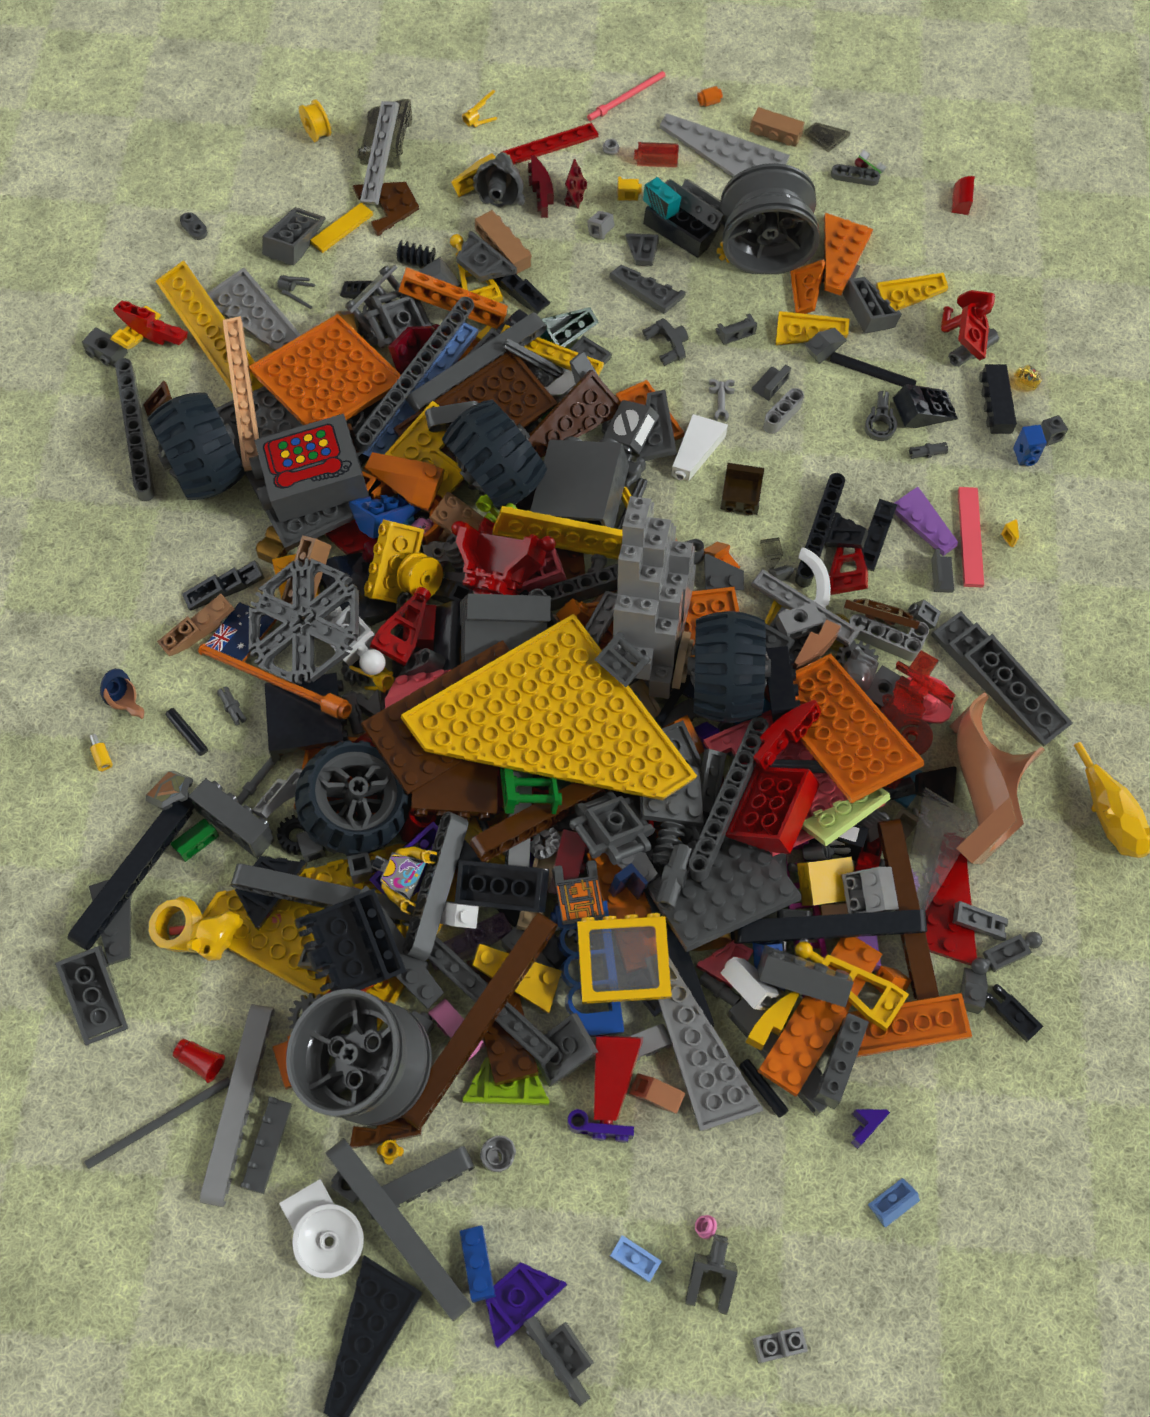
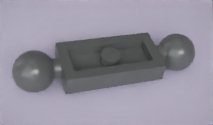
M1033 931L1026 935L1025 940L1019 934L984 951L983 956L985 959H974L971 964L972 971L983 975L991 967L992 971L996 972L1032 953L1030 948H1039L1043 942L1042 936L1038 932Z

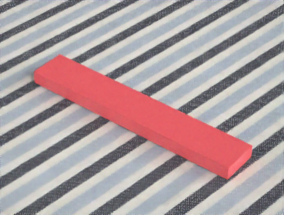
M959 487L958 500L964 587L983 588L984 573L978 488Z

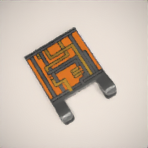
M592 860L586 863L588 877L564 880L562 866H554L552 869L562 925L577 923L581 921V918L594 917L595 920L605 917L596 861Z

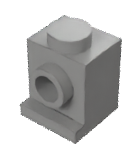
M598 211L587 221L589 235L602 240L605 239V234L615 226L613 214Z

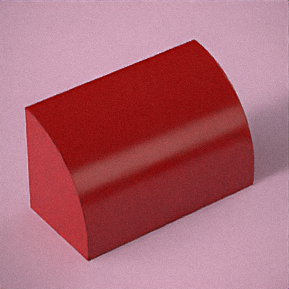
M975 176L963 177L954 184L951 213L969 215L973 203Z

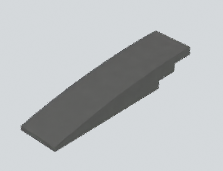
M962 611L931 634L941 647L996 703L1043 747L1073 724L993 634L989 636L977 622L973 624Z

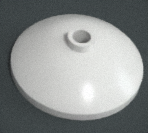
M333 1204L317 1206L308 1211L298 1222L293 1234V1251L297 1262L307 1273L319 1278H334L348 1272L358 1261L364 1244L363 1230L356 1216L348 1209ZM327 1237L334 1239L333 1245L327 1246L325 1244Z

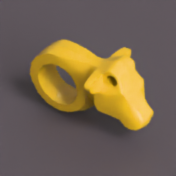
M181 896L177 899L167 900L156 908L149 920V934L151 940L160 948L173 952H195L206 960L216 961L221 959L223 952L231 945L233 934L241 927L243 920L239 914L231 911H226L220 916L203 918L197 904L190 898ZM182 910L185 915L184 929L178 937L171 940L167 933L169 919L173 914Z

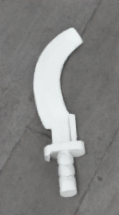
M803 547L801 548L799 559L811 568L816 579V598L813 601L826 609V606L829 605L831 592L827 568L815 553Z

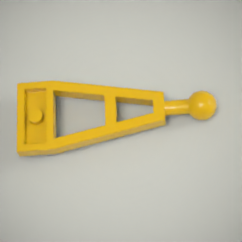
M454 234L450 238L451 246L458 251L456 257L459 251L462 250L464 243L463 237L459 234ZM457 263L461 286L463 289L468 290L466 277L472 275ZM493 279L485 281L489 286L471 291L497 302L503 301L499 287Z
M806 941L799 942L795 947L798 957L803 959L809 958L813 962L821 963L827 967L831 965L848 972L852 980L858 977L885 989L872 1010L852 991L848 998V1001L866 1019L884 1031L888 1029L909 996L908 993L892 982L831 955H827L824 959L815 953L811 944Z

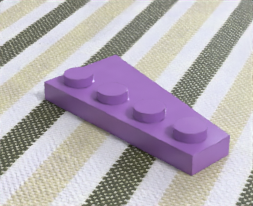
M918 486L895 502V504H898L895 514L934 549H940L942 556L957 547L958 541Z

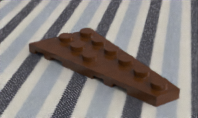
M589 370L529 434L530 438H528V441L531 442L538 455L543 457L546 455L549 440L580 437L598 427L601 423L611 420L621 402L593 370Z

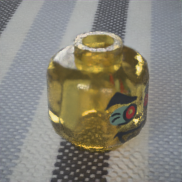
M1025 365L1023 368L1019 367L1014 373V377H1016L1015 385L1026 392L1035 391L1042 381V378H1040L1041 372L1030 365Z

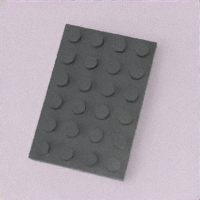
M738 842L719 850L711 871L704 881L697 882L692 880L688 865L686 883L684 888L680 890L675 909L665 910L658 905L656 906L662 915L665 916L667 923L686 952L800 901L801 894L769 851ZM698 866V867H695L694 869H696V870H702L703 867ZM662 876L656 878L646 888L655 904L662 885Z

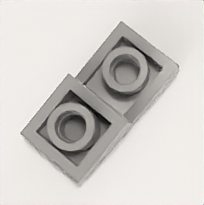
M802 1327L752 1339L758 1364L808 1352Z

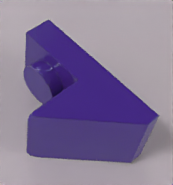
M887 1109L854 1110L852 1115L865 1127L860 1125L852 1135L855 1138L851 1143L858 1149L890 1112Z

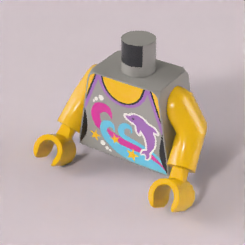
M411 846L399 848L396 852H392L389 860L376 856L372 868L383 872L380 878L382 889L389 900L399 906L402 912L411 914L407 911L408 905L411 904L416 907V904L410 901L425 864L435 863L430 861V855H437V852Z

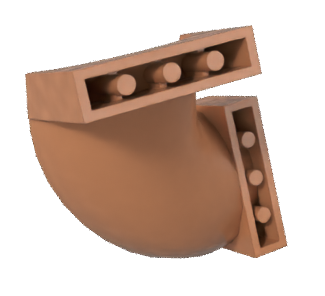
M985 692L976 698L949 726L957 734L956 745L959 762L978 823V828L957 847L972 864H983L1024 824L1017 797L1018 785L1027 767L1045 751L1041 746L1036 751L1028 754L1012 755L999 750L991 744L983 731L981 719L984 705L989 698Z

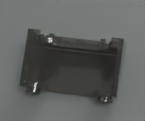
M404 98L393 101L399 104L386 168L401 170L402 162L400 161V155L403 154L402 145L406 129L412 125L413 121L411 100ZM381 105L372 107L367 113V126L361 148H358L357 157L360 158L361 165L368 166Z

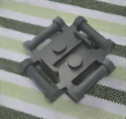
M399 287L395 291L370 297V303L375 310L364 314L379 341L377 344L380 349L390 345L407 327L433 325L424 310L421 300L398 292ZM397 297L400 298L396 301L382 305L383 302L395 299ZM379 316L389 338L385 339L375 317Z
M612 791L604 793L602 797L584 804L581 802L574 805L575 813L580 817L573 819L569 826L581 837L588 847L592 858H597L606 852L609 855L610 862L616 865L622 859L639 852L645 853L651 850V844L646 837L652 835L655 829L646 820L641 819V813L635 807V802L631 797L626 799L622 796L616 797ZM584 825L589 827L588 833L583 827ZM634 840L638 842V844L628 847L619 852L616 849L617 847Z

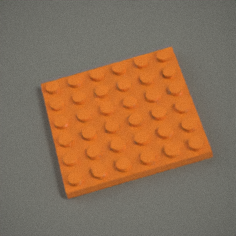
M339 314L329 318L249 366V371L302 425L344 414L347 421L384 398L401 376Z

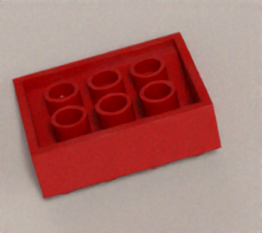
M756 767L725 835L728 838L769 852L790 854L820 783L810 769L767 767L764 771Z

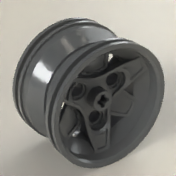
M778 163L761 164L743 170L726 184L721 195V213L724 214L723 220L726 223L723 231V250L726 258L732 265L750 274L777 275L802 266L815 254L820 241L819 226L814 215L816 209V190L812 180L806 173L790 165Z
M357 989L336 990L314 1001L296 1022L289 1038L286 1054L288 1078L292 1089L301 1102L318 1113L343 1118L347 1121L367 1126H377L392 1122L409 1111L426 1087L432 1062L428 1035L416 1016L405 1008L383 1001L372 994ZM377 1018L383 1020L389 1027L377 1031ZM353 1022L349 1035L342 1034V1030ZM331 1055L334 1058L335 1063L331 1067V1069L328 1070L329 1059ZM349 1088L352 1092V1101H347L339 1094Z

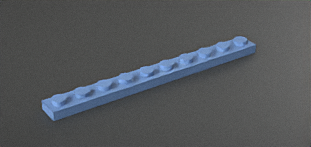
M464 323L413 391L457 363L478 335V329ZM406 400L370 448L363 453V458L368 460L372 452L385 454L398 440L399 437L395 434L393 428L415 414V411Z

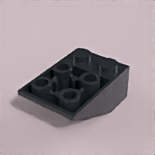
M905 384L893 396V401L904 427L919 428L958 419L946 390Z

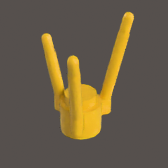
M495 90L488 93L473 108L462 115L463 121L469 127L473 125L476 128L481 124L497 120V117L478 121L480 116L477 112L486 104V100L495 93Z
M352 665L349 666L351 670L373 679L376 686H365V690L376 691L378 689V691L385 693L394 682L393 672L385 667L377 675H368L360 668Z

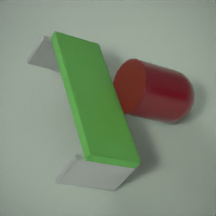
M863 149L858 158H856L855 165L867 169L870 165L880 174L883 173L887 167L881 162L877 167H874L866 161L871 154Z

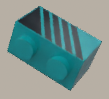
M656 177L645 184L643 201L667 220L679 212L681 196L660 178Z

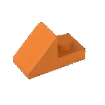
M715 542L704 549V554H709L740 569V566L729 554V544Z

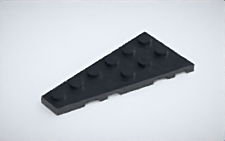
M363 1255L362 1266L323 1411L329 1417L351 1416L423 1295V1292Z

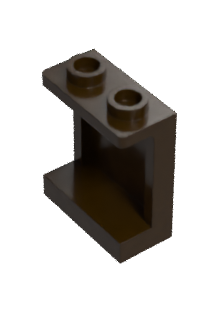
M727 463L720 509L729 513L742 512L748 516L757 515L765 468Z

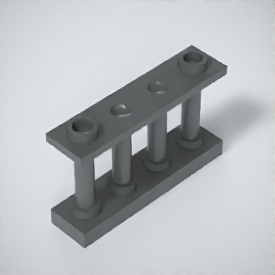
M669 179L667 185L681 196L680 208L715 231L720 223L725 226L724 214L721 213V200L689 179H685L682 186Z
M396 265L384 266L379 271L380 274L354 300L352 299L345 304L346 308L341 312L343 315L353 313L367 331L368 337L365 340L371 346L377 345L379 341L370 323L359 311L358 307L364 302L371 311L375 310L370 303L369 296L374 291L379 296L386 294L381 287V284L386 279L395 290L400 287V284L392 275L398 268ZM392 300L386 301L385 304L390 303V302H393V301H392ZM377 316L379 327L385 337L387 333L379 316Z

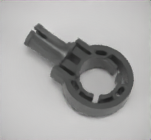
M884 391L878 392L877 408L874 406L871 408V413L865 422L866 434L876 441L891 439L897 428V420L893 415L892 408H890L888 415V391H885L884 397ZM882 421L888 424L889 429L885 432L877 431L873 428V423Z

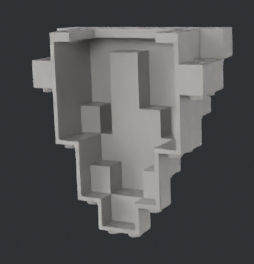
M630 496L622 526V547L618 558V595L614 606L613 638L618 632L625 635L624 638L644 656L647 655L651 658V661L635 678L650 680L649 696L669 699L678 650L695 582V546H693V543L675 541L676 526H674V523H671V520L654 518V502H651V499ZM619 644L615 646L614 649L636 667L639 662Z

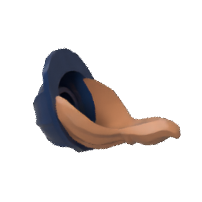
M114 668L109 670L102 678L100 695L104 703L114 709L126 710L132 716L143 719L144 709L135 703L137 694L128 675L122 669Z

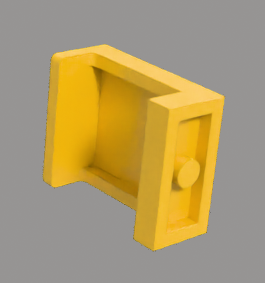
M852 857L797 863L802 906L846 901L842 874L854 872Z

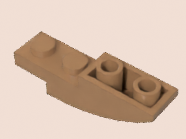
M220 594L191 619L187 616L157 642L168 656L180 653L218 629L222 624L221 621L235 609Z

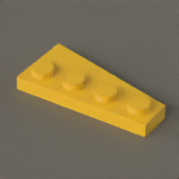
M944 273L877 282L876 288L880 291L879 295L884 300L888 299L891 302L890 306L895 311L946 292L948 284Z
M779 311L775 345L806 343L818 332L836 328L847 338L849 318Z
M479 944L472 966L493 978L509 953ZM534 962L515 992L548 1014L550 1013L562 971Z

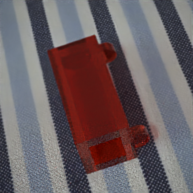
M638 142V149H634V160H637V166L677 167L679 145L678 143Z

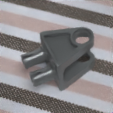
M714 1234L710 1255L706 1256L695 1253L685 1305L695 1306L703 1272L708 1273L711 1270L721 1273V1276L724 1277L718 1312L724 1315L728 1314L738 1271L736 1263L725 1260L729 1245L727 1237Z

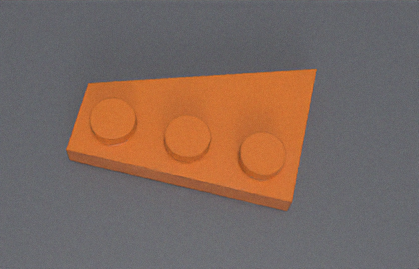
M823 259L790 271L796 313L807 314L815 311L825 268V261Z

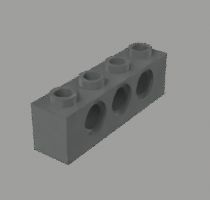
M850 1013L845 1016L820 1080L814 1101L832 1109H835L840 1104L865 1035L868 1021Z

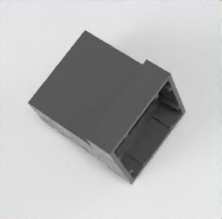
M467 594L460 602L461 664L502 640L511 651L547 630V623L550 621L551 596Z

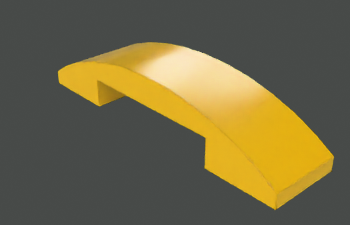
M146 305L144 306V308H147L149 311L154 312L155 319L159 320L161 314H159L158 312L154 311ZM127 326L123 330L119 329L111 336L110 340L126 349H131L145 337Z

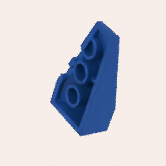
M400 494L397 497L381 495L380 499L371 500V497L368 496L349 501V507L359 530L370 538L379 537L378 528L383 519L403 523L422 510L410 505Z

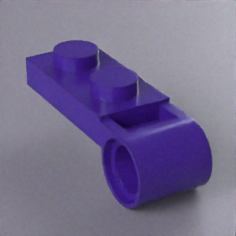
M580 1109L573 1110L568 1116L567 1125L571 1132L587 1134L596 1141H605L606 1137L615 1138V1142L627 1143L629 1139L634 1137V1126L588 1123L587 1114ZM574 1117H581L584 1120V1124L576 1127L572 1124L571 1120Z

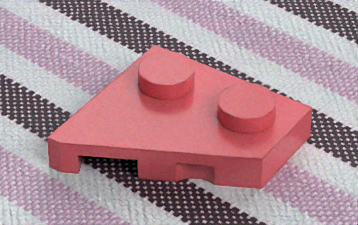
M733 940L726 947L715 951L703 961H699L696 967L733 988L721 974L726 962L733 957L743 958L748 961L754 950L744 944H734Z

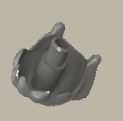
M501 152L495 159H491L479 166L477 174L473 177V182L475 183L474 189L479 193L482 203L488 204L490 202L497 207L507 204H517L520 206L525 204V196L522 194L523 180L518 168L512 163L509 155ZM495 201H500V202H502V203H501V204H497V203H493V202H495Z

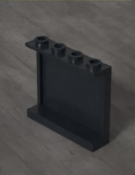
M337 672L323 674L316 681H311V683L305 682V677H303L302 684L299 685L322 696L332 693L341 697V692H344L343 681L338 679ZM264 683L268 749L273 762L281 761V754L333 746L338 742L349 740L348 732L344 730V725H347V718H335L322 712L320 704L271 683Z

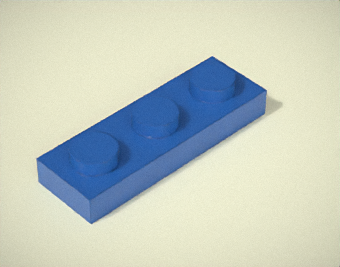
M483 1226L460 1230L471 1301L474 1303L496 1297Z

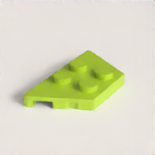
M485 1057L480 1070L475 1075L470 1088L463 1097V1103L549 1106V1099L538 1076L495 1086L489 1057Z

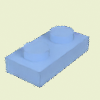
M623 1235L610 1255L612 1259L649 1283L662 1262Z

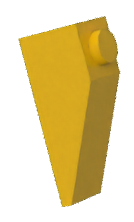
M493 153L478 160L451 181L458 197L474 190V175L477 174L481 164L495 159Z

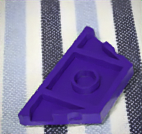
M522 1262L494 1285L496 1297L486 1299L495 1346L499 1348L524 1325L526 1320L533 1317L567 1286L566 1282L531 1268V1266Z

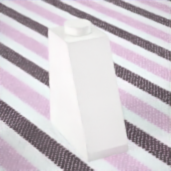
M446 901L440 924L476 929L479 907Z
M733 957L729 959L721 972L724 978L753 1009L767 1011L773 1004L787 995L778 986L761 982L757 969L743 958Z

